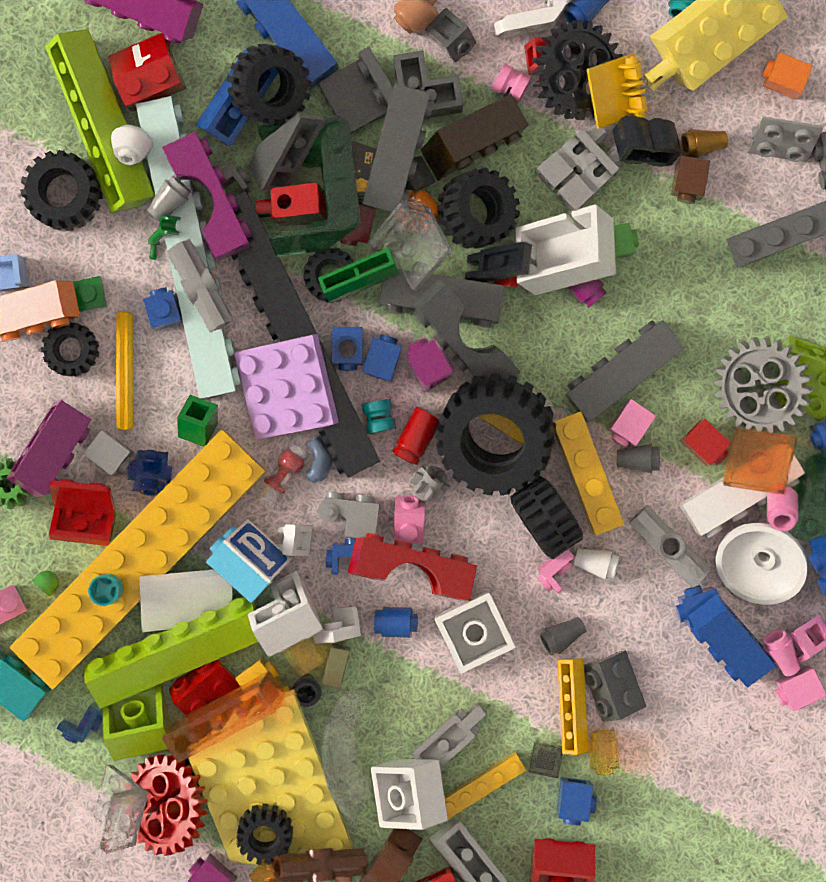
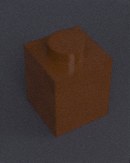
M681 155L676 160L670 196L678 197L677 201L681 203L695 204V200L700 201L705 195L711 161Z

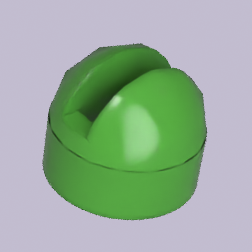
M42 571L32 580L49 597L55 592L59 584L57 575L51 571Z

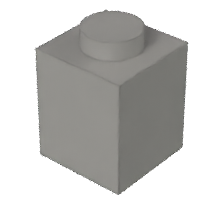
M101 430L83 454L111 476H117L119 472L122 475L125 474L134 462L131 456L135 452L107 430Z

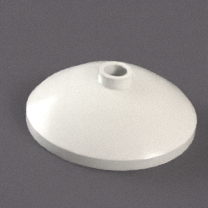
M750 523L733 529L723 538L716 554V569L723 584L734 595L751 603L772 605L789 600L801 590L808 573V560L801 544L787 531H778L770 524ZM761 552H766L769 556H764Z

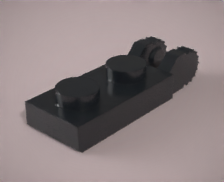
M521 241L482 249L478 253L468 255L467 263L478 266V270L467 272L464 279L485 283L529 274L532 244Z

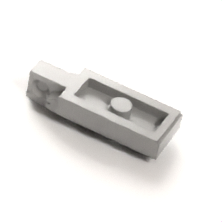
M478 703L467 713L463 709L457 713L455 712L414 749L411 755L415 759L439 760L441 769L476 737V733L480 730L477 723L487 715L486 711Z

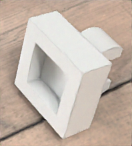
M285 524V527L278 528L277 532L284 533L283 544L276 545L283 550V555L309 556L312 526Z

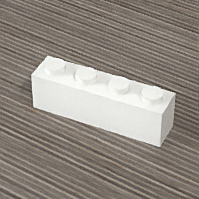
M781 442L681 502L679 506L697 535L703 536L706 534L707 537H711L723 529L722 523L729 519L735 522L749 513L747 508L755 503L758 506L766 504L768 493L773 488L779 486L792 488L800 482L798 477L805 474L787 442Z

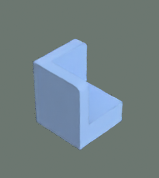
M18 254L0 256V291L29 288L25 258Z

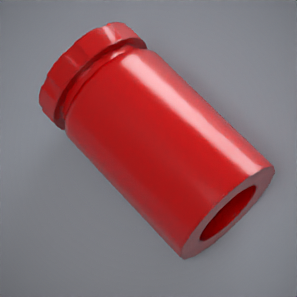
M415 407L396 442L397 446H394L392 452L395 453L394 455L412 465L418 466L420 462L419 457L421 458L436 433L440 423L439 419Z

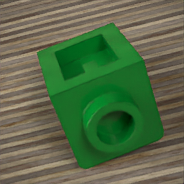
M100 276L73 281L79 312L107 306Z

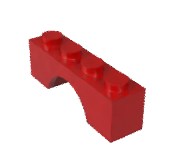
M366 533V537L355 538L348 574L373 580H385L393 569L402 564L409 563L417 566L426 574L431 585L432 594L460 601H470L477 565L469 564L467 557L451 554L449 559L441 557V551L423 547L421 552L413 550V544L395 540L393 545L383 542V536Z

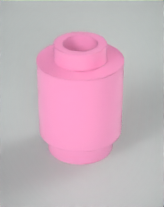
M779 486L773 488L768 493L767 519L774 529L788 531L795 526L799 518L798 494L790 487Z

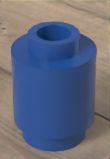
M383 607L382 610H375V634H382V637L411 638L412 632H417L418 614H412V608Z

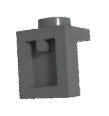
M447 8L440 12L425 29L427 34L447 51L454 62L468 54L476 44V40L469 27Z

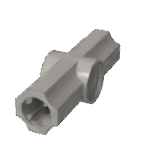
M190 239L182 241L167 250L170 260L182 279L180 283L192 305L195 304L209 332L219 330L232 322L231 314L219 294L220 289L208 267L205 268Z
M649 505L641 509L629 522L656 550L657 554L692 588L699 584L711 571L685 543L683 538L676 534ZM673 538L677 542V549L673 554L667 555L663 551V543L666 539Z

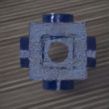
M137 450L134 462H129L127 480L132 481V491L140 492V494L145 496H153L160 493L166 483L171 482L172 466L168 465V452Z

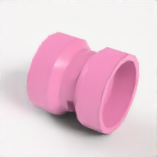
M505 63L491 90L498 94H512L518 104L532 77L525 73L518 74L514 72L513 67Z

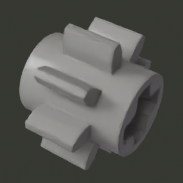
M422 465L410 480V483L414 484L413 492L415 496L424 502H430L432 499L439 502L450 487L449 484L445 483L447 481L446 473L437 466L426 468Z

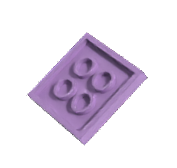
M318 333L234 352L255 440L339 423Z

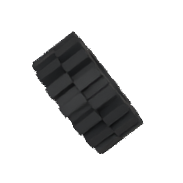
M325 247L323 250L315 251L313 256L310 255L307 264L304 266L303 274L305 285L309 292L318 300L330 303L324 295L318 279L320 270L327 264H335L342 268L354 263L350 255L336 247L335 249Z
M69 321L70 325L54 329L50 328L47 331L49 334L47 337H43L44 347H41V352L44 353V357H42L44 362L48 363V367L60 375L76 377L81 376L82 373H87L90 371L89 368L96 364L95 359L99 357V352L97 351L99 344L95 340L96 336L87 327ZM67 338H75L81 344V354L73 361H66L60 355V345Z
M263 804L262 810H259L258 805L252 806V812L249 810L244 812V817H241L239 820L236 843L237 847H240L242 856L247 853L248 861L251 862L255 857L257 858L256 864L262 865V860H266L267 865H270L274 856L289 852V847L291 848L293 826H291L292 821L290 817L286 818L287 813L284 810L278 813V806L273 805L272 810H269L268 804ZM266 826L274 829L277 836L273 841L262 842L255 839L253 831L258 827Z

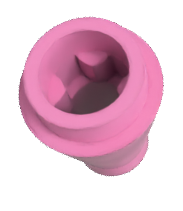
M782 629L774 630L767 634L763 639L765 652L777 664L785 676L796 674L800 670V666L797 661L792 636Z

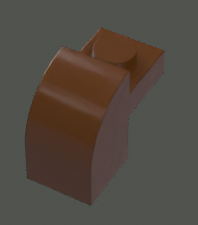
M393 828L381 850L370 861L366 874L362 875L359 882H399L412 863L413 856L423 839L409 829Z

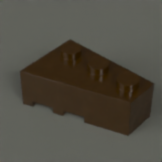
M509 94L437 130L420 151L437 181L457 170L465 169L481 156L484 159L498 151L497 147L504 143L507 146L516 143L523 137L521 133L529 124L512 94Z

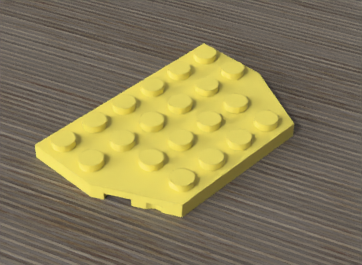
M295 690L237 707L217 729H213L202 743H199L189 752V761L195 775L201 776L198 781L199 786H205V790L202 793L204 798L208 799V802H206L230 862L259 865L256 864L257 858L254 857L250 862L247 860V853L242 856L240 847H237L236 837L239 820L241 817H244V812L246 810L252 812V806L258 805L259 810H262L263 804H268L269 810H272L273 805L278 806V813L284 810L287 813L286 818L290 817L292 821V843L287 854L306 853L308 850L333 848V850L354 849ZM266 826L258 827L253 831L255 839L262 842L273 841L277 836L274 829Z

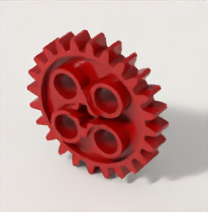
M165 754L146 758L145 763L137 764L138 771L130 773L134 782L125 784L130 790V794L123 795V798L129 801V805L123 807V811L130 813L125 823L133 824L129 833H138L136 843H145L144 850H153L154 855L163 854L167 856L184 852L185 848L193 846L192 839L200 838L197 829L205 827L200 817L208 815L207 811L201 809L202 804L208 802V799L201 798L200 795L205 790V786H197L201 776H192V766H185V759H176V755L166 756Z

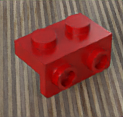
M217 659L191 670L184 676L176 679L169 688V693L174 705L198 725L237 692L241 686L236 681V676L221 663L220 659Z

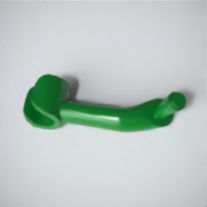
M163 215L160 218L159 228L148 239V244L151 245L150 260H156L157 245H160L159 240L165 234L179 235V231L176 230V222L180 220L179 216Z

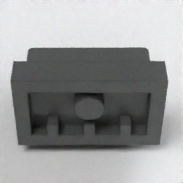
M370 47L359 52V60L319 82L322 92L348 135L387 113L393 87Z

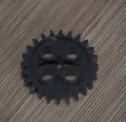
M575 20L572 23L564 22L561 23V28H551L552 36L546 35L542 37L546 46H536V50L541 54V57L532 59V62L539 65L537 70L531 71L532 75L539 76V80L533 84V87H542V91L537 97L539 99L548 98L545 107H555L554 115L564 114L565 119H573L575 117L576 120H585V116L587 118L595 117L591 93L588 95L586 92V85L589 82L587 69L623 57V54H615L614 52L619 43H609L612 34H602L603 26L593 27L592 21H586L583 24L581 20ZM567 45L570 47L571 55L569 59L565 54V49ZM593 52L597 56L596 65L592 62ZM561 75L564 77L565 86L563 89L560 87L559 79Z

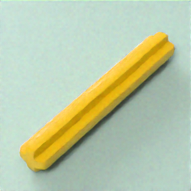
M117 312L116 428L118 430L133 429V314L131 312Z

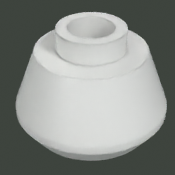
M120 126L111 135L113 153L123 164L133 165L141 162L152 149L153 143L146 131L137 126Z

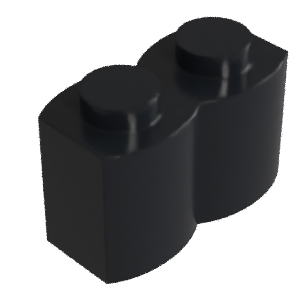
M628 115L622 117L612 130L618 157L621 162L628 164L647 163L659 167L671 166L682 154L675 123L662 118L647 120L635 115Z

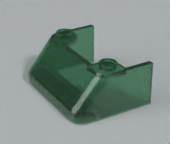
M341 116L324 117L326 121L302 164L306 168L321 167L327 220L314 221L305 229L268 233L269 241L276 257L324 251L356 230L360 224L361 215L351 130L347 120ZM276 123L274 126H258L261 141L265 140L284 124L279 125Z

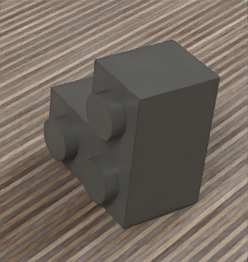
M423 50L393 55L397 84L430 93L429 100L434 101L430 118L462 113L463 100L458 75L428 80Z

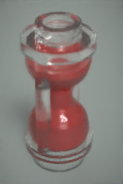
M290 442L287 447L284 446L282 448L283 452L278 458V465L269 477L262 480L259 486L255 487V490L258 492L256 498L270 508L273 503L278 506L281 504L280 500L285 494V487L292 477L298 474L304 465L307 466L309 463L307 459L310 457V454L293 442Z

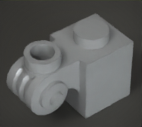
M326 491L325 500L319 504L318 514L326 522L336 520L340 514L345 517L347 522L345 537H366V533L376 534L380 503H374L373 496L356 495V500L344 499V493Z

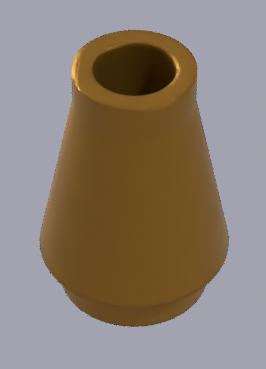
M689 129L687 133H683L681 136L682 152L684 156L698 158L719 149H725L728 146V136L724 130Z

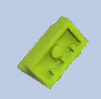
M789 335L785 348L793 345L790 354L794 356L801 353L802 356L798 363L800 365L809 364L803 371L804 375H813V378L807 381L806 385L813 387L814 391L805 394L812 402L809 405L801 406L806 410V415L822 420L826 415V348ZM787 379L774 382L772 386L788 385L789 381ZM776 392L777 401L782 405H786V396L782 392Z

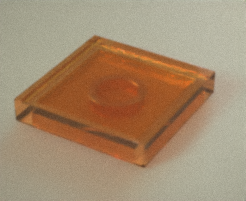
M736 428L723 477V485L784 495L797 443L796 436Z

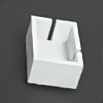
M598 205L572 211V217L565 213L516 227V242L523 241L532 244L529 274L517 276V283L534 295L616 274L613 218Z

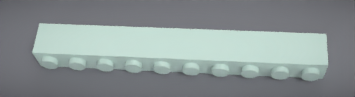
M171 96L136 104L140 127L148 133L153 143L152 149L147 154L155 196L165 179L169 180L172 176L176 177L162 147L187 136V133H181L179 124L184 122L181 105H175ZM180 180L190 189L191 193L187 196L189 199L187 202L168 215L179 216L180 220L176 222V230L179 231V235H164L167 250L182 241L190 239L205 268L208 267L212 274L211 268H216V263L212 251H207L206 238L202 232L207 223L200 220L198 210L203 209L200 192H194L192 183L194 180ZM170 260L199 398L205 400L237 393V385L242 383L238 367L233 368L230 356L235 355L232 338L226 339L224 327L211 333L209 332L195 304L192 305L180 283L182 279ZM216 279L215 281L220 289L219 294L222 297L219 279Z

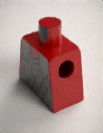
M317 182L272 188L271 199L256 200V212L259 218L273 217L280 226L329 223L327 193Z

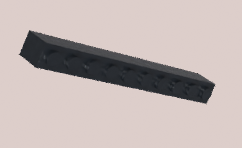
M245 191L234 196L240 208L235 211L239 222L245 219L252 237L248 238L250 247L231 255L233 260L239 258L243 266L239 273L247 287L253 286L257 295L252 297L260 314L266 312L270 322L265 325L273 341L279 338L280 342L317 334L249 195ZM319 338L339 423L324 426V430L320 431L319 434L326 448L333 447L337 457L332 460L339 474L346 473L349 478L381 461Z

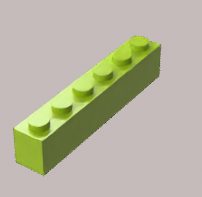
M89 29L58 33L45 48L111 213L141 207L155 196L152 183L146 175L142 161L133 165H126L121 163L113 153L112 132L120 126L128 124L125 122L119 107V100L113 92L108 79V73L103 67L97 52V45L92 39Z
M245 597L232 600L227 606L215 611L208 610L192 621L177 623L170 630L149 635L144 640L130 646H123L109 655L95 658L83 665L85 685L99 708L102 709L255 644L259 641L252 631L248 614L257 610L254 601L250 603Z

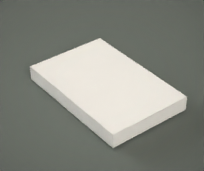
M215 570L139 576L142 632L170 630L177 623H187L199 618L201 614L208 610H218L227 606L232 601V585Z

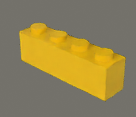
M580 411L553 421L556 423L555 437L592 534L599 535L623 526L622 517L582 412Z

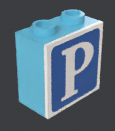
M247 519L238 528L233 525L211 546L210 550L213 554L206 563L252 603L292 558L288 555H283V550Z

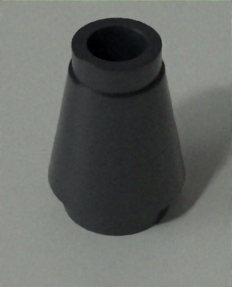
M310 674L300 675L291 689L295 690L299 703L303 707L316 704L322 694L321 686Z

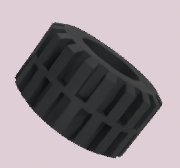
M258 44V47L250 46L246 48L247 54L240 52L236 56L239 62H232L230 69L234 70L232 76L227 75V82L232 83V87L227 88L228 95L234 97L231 102L234 107L240 109L239 112L252 120L273 126L274 123L279 125L285 124L286 119L290 120L296 115V111L302 112L306 106L302 104L304 99L309 101L311 94L306 93L307 88L312 87L311 80L306 79V76L310 74L307 67L302 66L304 61L301 57L294 56L295 53L291 50L268 44ZM275 67L280 76L279 90L272 99L263 102L258 93V81L267 69Z
M57 150V154L51 151L46 152L43 159L39 156L34 159L36 164L33 167L27 166L25 171L28 172V176H22L21 180L24 189H20L21 196L25 198L23 202L25 207L30 210V214L34 218L56 230L64 229L71 231L75 226L78 228L85 226L83 222L87 219L91 221L94 218L92 213L94 210L99 211L101 205L98 201L103 198V192L100 191L101 186L94 169L76 154L71 152L67 154L62 150ZM61 175L73 176L77 182V194L73 201L63 207L51 206L47 200V189L51 181Z
M488 168L473 169L451 179V182L445 184L442 188L444 192L439 194L437 199L441 202V205L437 206L438 213H441V218L438 219L439 225L444 224L446 228L443 231L447 237L452 235V242L456 245L462 243V247L467 249L472 247L474 249L482 248L501 241V239L511 234L510 230L515 229L517 223L514 219L519 218L520 211L516 210V206L520 205L519 198L514 197L513 193L517 192L515 187L508 186L507 183L510 180L506 176L499 177L500 172L496 170L489 172ZM471 194L480 197L486 206L487 218L484 224L478 222L471 214L469 208Z
M540 476L534 483H529L525 489L510 496L511 504L544 554L549 558H556L583 540V532L580 525L557 490L546 478Z

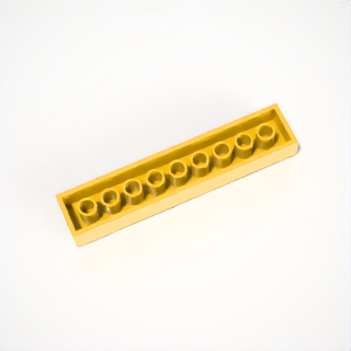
M221 429L9 648L52 690L60 686L140 604L139 576L169 574L268 471L226 430ZM112 573L117 575L124 585L122 597L117 602L108 606L95 604L88 595L90 582L103 574Z

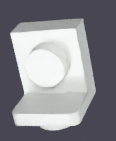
M351 606L333 609L334 622L324 623L325 629L317 632L313 637L314 644L338 642L361 636L357 608Z

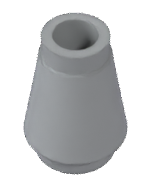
M172 176L169 180L165 179L147 211L156 220L160 221L163 215H170L189 200L187 196L191 191L175 176Z

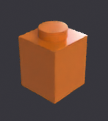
M779 52L773 60L768 59L761 76L766 79L762 87L796 100L804 90L813 65Z

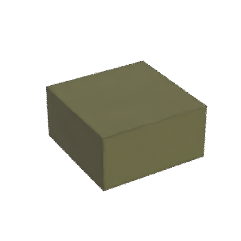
M332 644L322 684L340 689L350 647Z

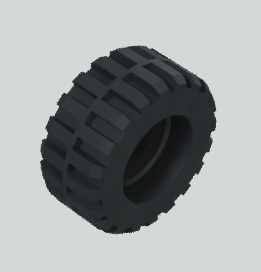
M491 373L490 378L485 380V376L480 375L474 377L471 384L466 381L459 386L457 393L451 395L439 419L440 423L436 429V438L439 441L436 447L438 455H444L442 464L446 470L452 469L454 471L452 477L458 483L462 480L468 483L466 488L472 491L479 488L483 490V494L491 496L493 491H499L501 496L509 495L512 488L519 492L527 487L528 481L534 483L540 477L541 471H545L549 463L556 434V423L552 421L554 413L550 406H544L546 398L541 392L534 394L532 392L534 386L527 381L524 385L518 383V377L509 375L508 379H501L500 373ZM484 414L502 415L519 427L524 437V444L519 450L509 454L487 452L473 440L469 431V423L474 418Z

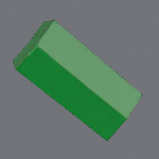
M386 248L318 277L324 295L330 303H334L398 276L401 273L389 248Z

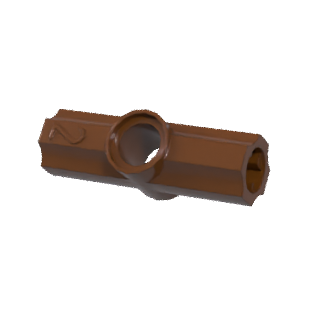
M328 848L308 850L306 853L281 854L274 856V863L272 864L273 875L276 882L302 880L316 882L335 880V877L360 876L366 874L368 858L364 848L344 850Z

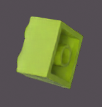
M162 683L103 708V740L113 761L172 749L171 723Z

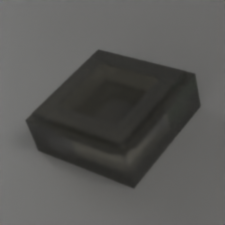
M533 742L528 772L558 778L563 756L562 747Z

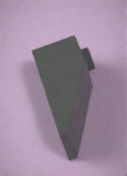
M298 113L259 144L248 165V169L262 190L271 191L272 188L291 186L326 121L324 117Z

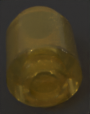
M591 731V738L588 739L589 768L596 770V775L614 774V770L620 768L619 741L615 737V731Z

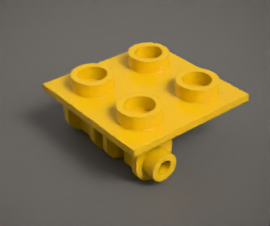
M634 53L587 69L597 129L619 122L622 117L628 115L642 118L647 116L646 111L649 108L646 104L645 96L641 95L646 92V89L640 88V85L644 84V79H640L642 78L641 61H638Z

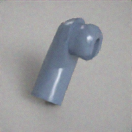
M318 437L307 443L315 457L311 468L306 471L307 479L312 483L323 481L327 477L332 464V458L321 437Z

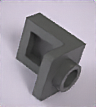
M232 163L221 169L226 179V182L222 183L224 189L237 181L244 192L246 191L247 194L251 192L247 186L251 180L242 167L236 170ZM203 185V187L206 189V191L212 198L210 190L205 185Z

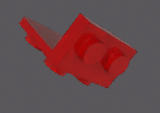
M70 479L52 480L49 489L55 508L49 530L50 540L108 546L111 543L116 519L111 488L98 482L83 484L76 483Z

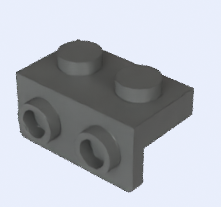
M626 650L616 652L597 662L584 665L585 680L591 689L596 710L602 721L621 720L647 707Z

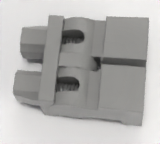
M596 124L586 131L582 129L535 170V174L552 192L559 186L562 187L558 190L556 197L571 213L581 209L618 172V167L622 163L619 160L616 145L606 154L598 146L607 138L608 134L603 128L597 129Z

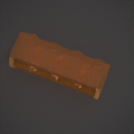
M270 671L175 721L161 739L179 763L273 714L284 700L285 694ZM262 703L261 706L252 710L255 704ZM236 709V714L240 718L224 727L229 721L232 712ZM213 729L217 731L214 734L210 733Z

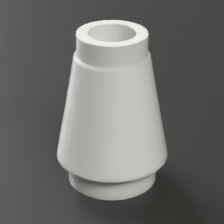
M578 548L574 566H578L604 580L606 578L614 579L620 556L613 554V551Z

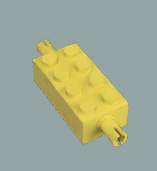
M696 0L650 36L663 61L649 72L643 74L644 80H649L646 83L654 91L672 76L678 85L694 91L784 21L788 15L780 0Z

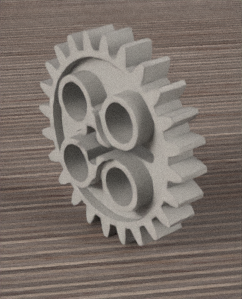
M769 336L762 339L761 345L757 337L750 339V346L746 341L739 343V349L733 347L729 350L731 357L725 356L721 359L726 367L716 369V372L723 377L714 381L715 385L722 387V390L715 393V396L724 397L725 400L719 405V408L728 407L730 410L725 417L730 418L735 415L737 417L735 426L737 427L743 422L746 423V432L756 427L757 434L761 435L767 427L769 434L773 435L777 432V426L783 432L788 429V423L794 425L798 422L796 415L802 417L806 414V410L801 405H809L812 402L805 394L814 391L813 387L806 385V382L811 380L813 375H804L803 372L809 364L800 365L798 363L802 356L801 353L794 356L790 354L793 345L782 349L781 339L776 340L772 345ZM770 362H775L779 365L780 375H775L771 372ZM742 367H745L750 371V380H746L742 377ZM787 379L789 381L788 385H774L767 390L764 387L746 392H739L738 390L739 387H753L760 382L765 385L779 380ZM776 392H782L786 396V405H782L777 401ZM748 396L756 400L757 410L748 406Z

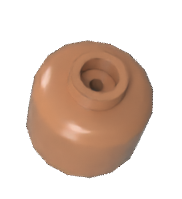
M399 0L394 6L396 14L394 20L409 34L413 31L418 34L422 33L438 15L437 9L433 6L437 0Z

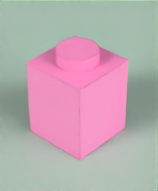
M632 399L627 400L608 428L613 433L611 439L625 448L628 444L636 446L656 415Z
M808 665L800 668L794 675L783 676L775 680L778 686L775 694L782 706L787 705L792 711H796L826 697V693L814 668Z

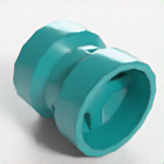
M391 399L362 404L363 414L367 416L368 420L366 424L367 434L396 429L395 419L391 417L390 413L393 408ZM385 415H386V418L377 419V420H373V419H372V418H375V417H380V416H385Z
M112 573L94 578L88 587L90 599L99 606H108L117 602L124 592L122 580Z

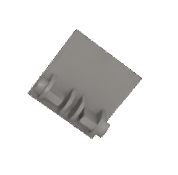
M762 117L759 126H753L751 138L753 141L748 153L757 154L761 157L788 159L792 162H807L823 130V126Z

